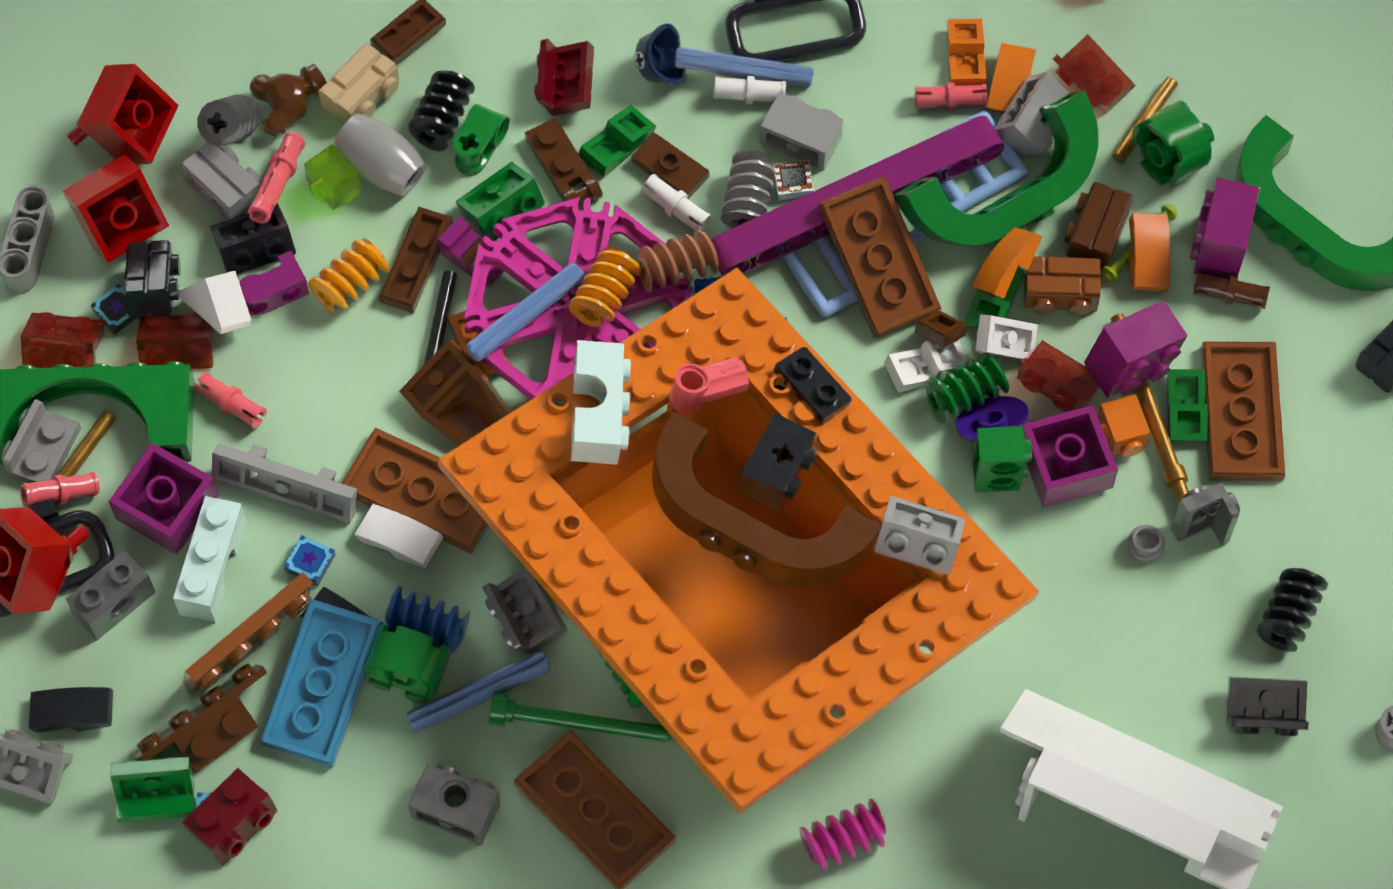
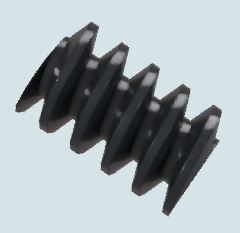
M441 70L435 72L431 77L430 84L426 87L425 95L420 99L419 107L414 112V118L409 122L408 129L413 138L421 145L434 151H444L447 149L448 143L446 140L452 139L454 134L452 129L457 128L459 125L457 117L463 116L465 111L463 106L469 104V95L475 91L474 83L467 77L454 71Z
M1287 568L1280 574V582L1274 588V595L1270 597L1268 602L1269 608L1264 611L1263 621L1259 623L1257 633L1270 646L1288 652H1296L1298 648L1293 641L1303 642L1307 635L1301 629L1310 628L1312 622L1307 616H1315L1317 608L1313 604L1321 603L1323 596L1319 591H1325L1328 583L1323 577L1307 569Z

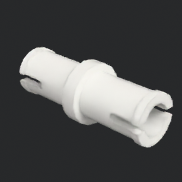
M715 76L714 99L745 100V104L752 105L753 101L773 102L778 92L784 95L786 93V81L754 80V76H747V79Z
M656 174L651 175L645 182L649 186H643L641 189L642 194L647 195L665 209V214L671 218L677 217L695 232L703 231L707 226L704 222H710L712 215L688 200V194L682 190L676 191L658 178Z

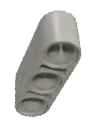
M28 186L18 193L0 251V274L6 288L15 294L26 293L34 287L54 222V211L48 194L39 186ZM42 206L35 211H29L32 207ZM33 237L27 242H20L23 238ZM23 268L20 273L11 274L15 269Z

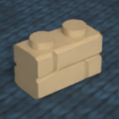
M365 43L318 91L321 105L335 117L337 116L344 124L357 113L372 117L376 104L383 97L389 98L396 92L399 86L398 68L393 61L381 55L378 50L368 43Z

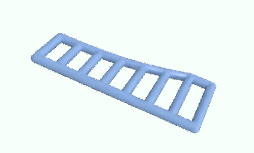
M982 111L944 131L983 115L988 117L994 128L997 124L988 112ZM1003 141L1005 148L1000 155L1011 170L995 178L991 176L984 164L970 170L980 186L965 195L962 194L953 179L940 184L951 204L956 209L964 212L1028 176L1027 167L1010 145ZM916 228L909 232L915 246L927 237ZM824 237L813 243L845 290L844 293L828 301L795 251L781 258L817 313L821 317L826 318L858 302V299L838 253L828 238Z

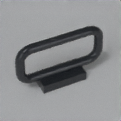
M751 0L735 5L728 12L725 20V30L730 50L736 56L786 62L850 49L857 46L863 40L867 31L861 1L844 0L848 5L853 29L849 34L759 53L748 52L743 45L739 29V21L742 17L823 0Z
M52 498L28 507L57 533L76 525H85L89 528L99 551V559L95 564L66 576L58 595L80 587L114 559L113 545L107 530L100 518L89 511L76 510L59 516ZM0 603V618L11 615L12 613Z

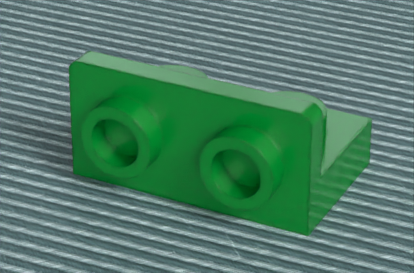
M512 161L455 201L459 211L479 226L483 237L487 236L492 241L499 238L493 233V230L497 223L501 224L502 219L540 209L545 205L535 178Z

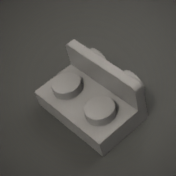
M35 399L30 409H25L18 424L19 430L13 441L9 440L3 449L2 460L8 475L25 483L51 480L52 476L59 473L82 429L80 423L47 411L43 402Z
M890 496L874 551L936 572L949 574L960 544L966 519Z
M6 729L5 733H0V788L48 804L53 803L64 766L72 762L73 755L63 752L64 746L55 742L42 740L41 744L29 741L27 740L28 734L18 730Z

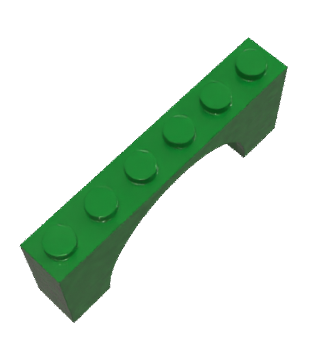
M171 361L163 365H146L140 362H133L126 366H109L103 363H96L90 365V367H73L67 364H58L53 366V368H36L30 365H21L16 367V369H0V465H4L2 452L9 440L13 441L19 430L18 424L25 409H30L35 399L46 405L56 399L76 394L102 395L123 403L133 410L146 425L149 433V445L154 443L183 461L192 460L195 380L190 364Z

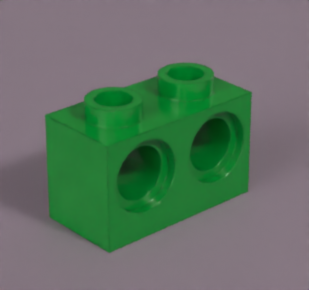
M1023 426L977 428L972 455L975 493L1020 490L1022 477H1028V462H1031L1032 458L1030 439H1024Z

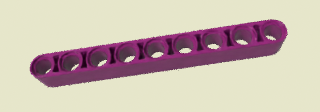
M978 116L717 235L711 242L717 253L718 270L722 277L735 268L746 274L829 236V231L817 206L819 202L884 175L893 196L922 178L937 177L939 183L942 184L995 159L1004 151L1005 144L987 116Z

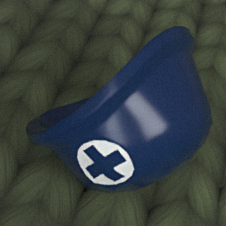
M672 24L660 25L653 32L640 38L636 45L635 62L640 74L647 81L679 85L686 77V69L677 68L674 64L676 50L681 45L680 35Z

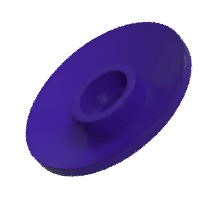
M997 396L994 400L986 398L984 399V405L979 406L975 402L971 404V411L966 412L963 410L956 420V428L962 438L975 442L977 428L1022 426L1029 419V410L1022 400L1015 397Z

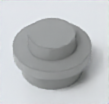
M1141 525L1133 529L1129 534L1127 541L1128 550L1134 558L1140 561H1154L1164 552L1165 538L1156 527Z

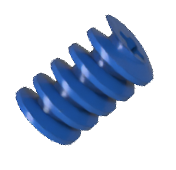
M397 586L385 615V621L389 627L388 631L395 633L397 626L413 629L433 637L432 646L440 648L444 643V646L450 648L451 654L454 653L465 636L470 610L461 619L459 618V606L454 605L451 611L446 614L444 613V601L440 600L437 606L432 609L430 608L431 597L425 596L423 601L417 604V592L411 591L405 600L402 599V587Z

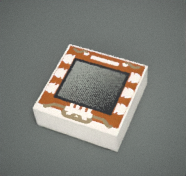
M809 160L773 164L778 201L797 199L814 191Z

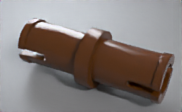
M1198 271L1193 294L1223 299L1225 304L1229 305L1237 302L1265 309L1270 286L1238 281L1239 277L1231 275L1229 279Z

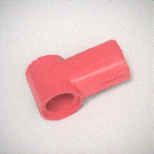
M736 357L703 367L695 364H685L676 371L669 395L670 405L679 413L693 414L700 410L703 403L747 391L749 386L747 369L742 360H738Z

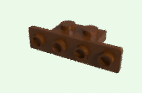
M258 664L242 666L231 675L233 681L224 688L220 689L219 686H216L201 696L199 700L202 704L191 712L185 709L173 716L168 721L170 727L161 734L157 735L156 732H153L143 738L136 745L139 750L133 753L132 756L136 761H148L167 746L174 743L183 757H189L192 770L198 772L259 727L237 695L266 675L267 671Z

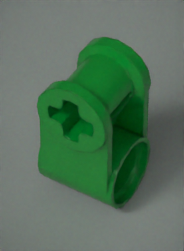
M479 104L472 106L463 125L453 139V149L456 152L455 164L460 172L474 175L485 168L497 146L504 140L509 129L510 118Z

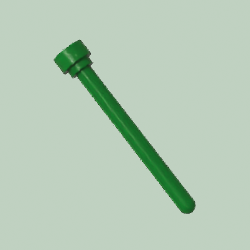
M493 693L489 714L490 724L504 726L505 722L513 723V719L664 742H668L673 738L664 726L519 705L516 704V700L509 699V695Z

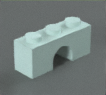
M577 340L574 358L573 394L590 395L601 404L594 408L575 407L572 422L570 461L618 464L620 449L627 450L629 426H622V416H628L630 393L623 392V382L629 383L631 360L624 359V344Z
M205 496L173 596L179 615L216 623L226 591L224 584L226 564L230 554L237 555L247 522L241 503Z

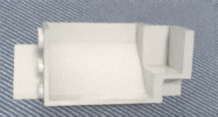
M1025 689L1000 728L1001 733L1040 750L1036 759L1031 757L1022 777L1023 781L1019 788L1020 793L1015 802L1016 805L1021 806L1018 820L1025 822L1039 791H1042L1189 859L1184 872L1220 889L1248 888L1268 845L1283 806L1028 689Z

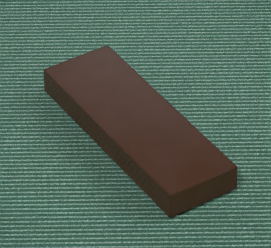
M418 207L379 296L380 303L411 313L415 312L441 252L438 238L452 225L453 219L451 216Z

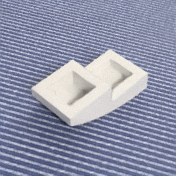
M926 340L919 349L889 354L884 364L898 393L926 386L929 378L936 377L939 379V375L942 372L949 371L951 373L952 369L957 365L964 367L968 358L959 340L944 348Z
M372 504L355 533L360 542L390 551L395 559L426 568L443 539L439 532L375 504Z

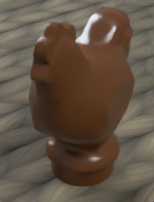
M311 64L308 67L303 66L298 76L281 73L269 77L263 74L257 75L251 80L250 91L253 96L269 103L273 110L270 116L263 120V130L265 133H270L272 136H277L279 133L284 134L285 129L291 126L293 121L300 119L307 112V99L312 94L319 96L318 91L327 82L315 64Z

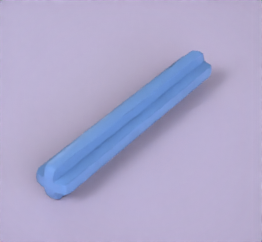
M678 47L675 53V67L741 78L754 76V80L786 81V85L806 88L811 86L813 80V68L808 66Z
M569 264L468 342L466 348L468 354L475 361H481L583 281L584 272L577 264Z
M542 651L534 653L410 710L407 713L408 721L415 732H419L491 699L493 693L502 694L549 672V661Z

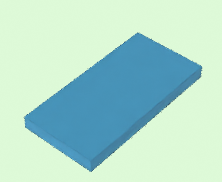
M310 599L259 743L263 746L334 768L366 675L364 666L377 631L384 623L372 617Z

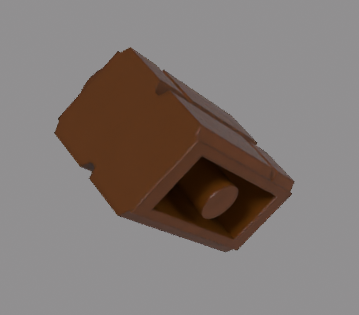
M1098 182L1092 183L1088 194L1082 192L1075 212L1080 214L1078 222L1070 221L1063 241L1069 244L1068 258L1100 259V269L1104 266H1109L1131 209L1132 194L1118 189L1113 190L1111 187Z

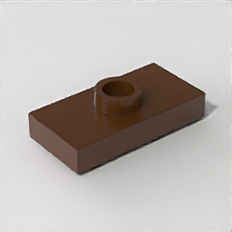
M417 0L370 38L371 46L378 50L381 55L386 56L398 65L446 25V18L426 0Z
M655 132L631 156L633 164L649 175L656 174L658 178L676 191H684L688 194V200L709 178L708 169Z

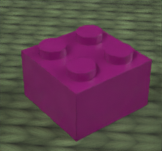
M1217 177L1213 191L1206 189L1197 222V232L1189 258L1196 260L1193 274H1198V271H1201L1202 273L1229 279L1231 275L1238 277L1247 250L1260 187Z
M1163 300L1103 327L1084 364L1107 398L1117 393L1126 395L1134 391L1141 382L1151 379L1152 382L1157 381L1168 374L1170 364L1180 355V348L1188 335Z
M1093 405L1022 424L1024 439H1030L1032 458L1031 462H1028V470L1043 508L1114 487L1118 468Z
M151 443L108 502L116 520L177 555L195 530L205 496L218 498L219 493L213 477L156 444Z

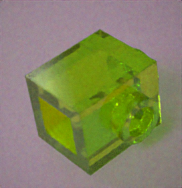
M333 144L304 163L311 193L319 202L325 201L332 210L341 204L350 203L362 191L359 173Z

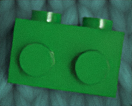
M170 757L159 760L128 761L110 764V778L116 798L115 816L118 823L183 818L195 810V783L189 757Z

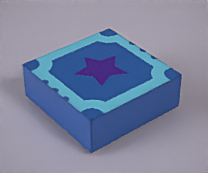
M301 535L287 559L284 569L294 576H299L304 572L314 585L319 586L336 556L335 550Z

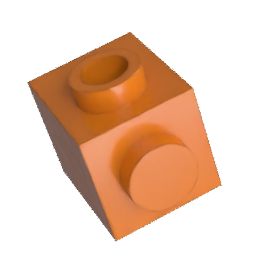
M1136 394L1100 404L1097 416L1113 457L1119 455L1131 457L1142 452L1147 446L1150 430Z

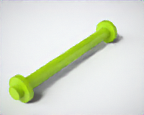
M1164 204L1161 207L1162 214L1168 215V219L1174 220L1177 217V210L1173 205ZM1132 245L1111 267L1104 266L1102 268V276L1106 281L1115 282L1118 279L1117 272L1129 261L1128 258L1133 252Z

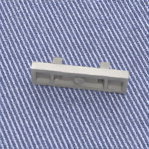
M218 443L212 452V477L215 480L350 524L355 515L357 488L335 482L336 471L323 467L318 475H314L266 459L267 448L253 445L247 453Z

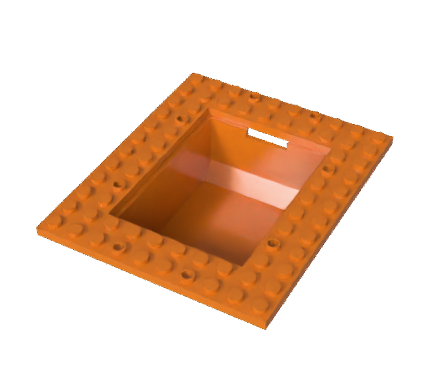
M735 268L620 342L624 344V359L631 360L629 383L623 382V392L630 393L628 416H622V426H629L630 429L666 404L668 405L666 412L629 435L627 450L620 449L618 464L570 461L572 422L575 407L594 408L601 404L590 395L573 394L574 372L447 453L438 462L439 469L739 814L1036 599L1039 590L738 268ZM649 343L653 345V348H646L642 344ZM801 347H806L852 398L851 404L835 414L834 418L823 425L817 420L818 416L803 399L799 400L796 397L797 393L789 382L785 386V378L781 374L774 372L776 363ZM734 357L742 360L745 365L749 381L747 391L703 403L700 410L693 414L679 413L670 405L669 395L679 367L685 364H695L703 367ZM781 385L785 390H778L774 386ZM561 401L565 405L556 406L552 402ZM673 412L708 430L704 449L692 466L695 479L705 491L774 530L797 539L814 538L826 533L834 525L845 506H848L881 524L875 542L863 561L848 575L834 582L812 587L789 586L771 581L753 571L739 568L730 558L717 551L712 552L703 548L697 540L682 532L662 511L656 499L652 483V467L658 440ZM774 413L816 432L817 435L813 448L818 450L810 470L802 469L797 477L802 482L793 501L786 499L779 512L737 492L741 473ZM890 496L966 519L960 544L949 574L936 572L874 551ZM919 647H927L931 653L925 654L920 651ZM837 711L842 715V718H834L830 715V712Z

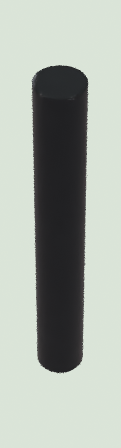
M444 271L442 275L424 364L443 345L457 274L453 271Z

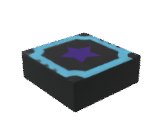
M120 284L91 304L92 311L114 335L136 319L130 318L127 314L124 288Z

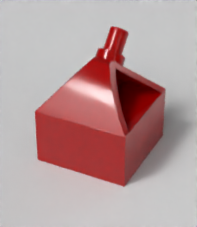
M136 64L105 65L77 122L78 127L67 134V136L75 146L90 136L114 159L125 154L135 164H152L179 105Z
M125 154L63 190L92 248L107 263L126 253L129 242L146 241L169 227L141 169Z
M30 508L0 509V603L12 614L50 611L71 566L73 555L78 552L76 548L90 537L88 531L80 525L68 536H60Z

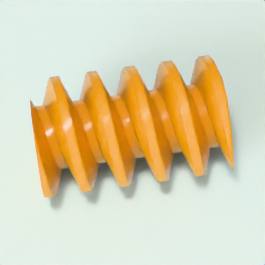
M363 238L362 241L355 240L351 244V250L345 249L340 254L341 259H333L330 262V269L323 268L319 272L320 278L312 277L308 282L314 296L331 313H335V305L344 310L348 308L344 298L346 295L355 301L359 298L355 287L358 286L367 292L369 290L366 281L367 277L378 282L380 277L376 271L377 268L386 273L391 270L381 251L366 238Z
M605 247L598 253L596 262L590 267L589 274L584 277L582 285L576 291L575 297L571 299L569 303L571 313L582 323L590 327H601V321L612 322L615 318L613 311L620 310L622 305L619 299L627 298L628 290L626 288L633 287L635 284L633 276L637 277L641 274L642 269L640 265L619 249Z

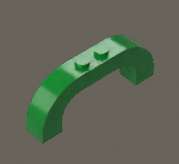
M1085 91L1069 92L1041 109L1053 134L1054 152L1050 164L1039 176L970 215L959 211L950 203L937 177L922 178L894 195L905 217L918 231L935 241L949 245H982L1003 238L1014 227L1026 230L1024 225L1033 219L1038 222L1055 213L1053 208L1070 198L1084 184L1096 159L1099 141L1098 125L1094 110Z
M1265 115L1247 136L1236 170V182L1260 187L1253 222L1266 233L1273 243L1282 245L1291 252L1301 265L1310 267L1320 276L1334 284L1360 291H1377L1393 287V237L1381 245L1363 247L1349 243L1292 200L1278 187L1272 170L1289 153L1294 136L1268 115Z

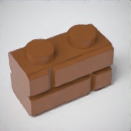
M1034 256L1029 270L1025 269L1024 308H1033L1035 312L1040 314L1051 313L1055 309L1069 310L1075 315H1086L1091 311H1097L1101 294L1100 259Z

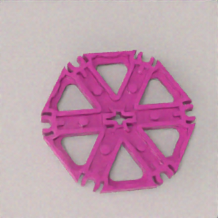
M580 197L502 219L501 224L497 223L493 230V233L501 240L494 242L487 236H484L481 245H478L463 324L467 323L465 325V333L483 332L520 303L517 302L490 311L484 308L483 296L487 275L490 271L494 269L505 271L533 293L564 269L525 238L529 231L557 223L568 224L572 228L573 235L567 266L571 263L577 264L584 272V277L589 274L590 267L596 262L598 253L605 247H608L609 238L614 234L624 235L639 248L649 246L652 249L655 243L664 242L616 204L612 217L608 216L610 204L606 201L601 212H593L590 209L591 198L584 200L582 211L578 209ZM633 276L635 284L631 288H626L628 290L627 298L619 299L622 305L620 310L613 311L615 314L614 320L612 322L601 321L602 326L595 328L584 325L569 309V303L575 297L577 289L582 285L581 282L481 361L531 400L574 372L577 340L620 343L640 330L639 327L621 313L661 301L668 303L673 309L691 297L693 286L689 287L691 281H687L685 278H679V284L674 285L668 276L666 277V288L660 289L654 280L652 281V292L647 293L640 277ZM555 333L548 373L543 381L535 382L530 380L503 357V351L508 346ZM649 343L642 344L646 348H653V345Z

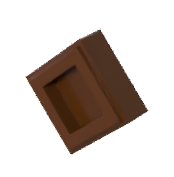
M939 310L917 321L915 334L944 348L965 337L967 325Z

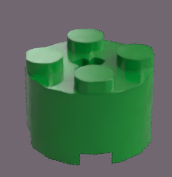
M1177 101L1135 125L1132 131L1133 147L1139 144L1141 152L1145 157V160L1140 162L1142 167L1151 178L1161 185H1165L1168 182L1176 185L1207 166L1211 160L1212 148L1210 143L1215 139L1213 131L1207 123H1201L1184 101Z
M382 624L377 631L364 666V671L370 676L368 683L383 691H390L391 686L406 691L404 695L406 698L418 703H426L428 696H435L451 655L450 648L442 646L441 650L432 646L433 637L416 630L397 626L394 633L389 632V627Z

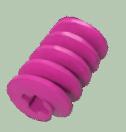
M869 799L868 810L863 804H856L854 806V816L847 809L841 810L839 814L840 822L833 815L826 816L825 827L819 821H814L811 824V833L805 827L799 828L803 845L813 863H817L823 871L828 870V857H832L838 865H841V852L846 851L852 859H855L856 846L858 845L868 854L871 852L870 840L872 839L881 848L885 847L884 835L886 834V827L874 799Z

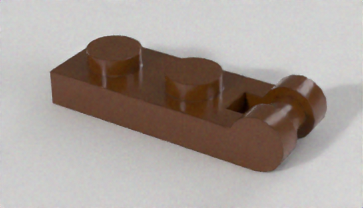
M556 117L525 132L526 142L563 202L580 197L579 209L581 208V203L586 198H591V201H595L603 197L600 185L590 174ZM581 183V188L575 191L572 189V187Z

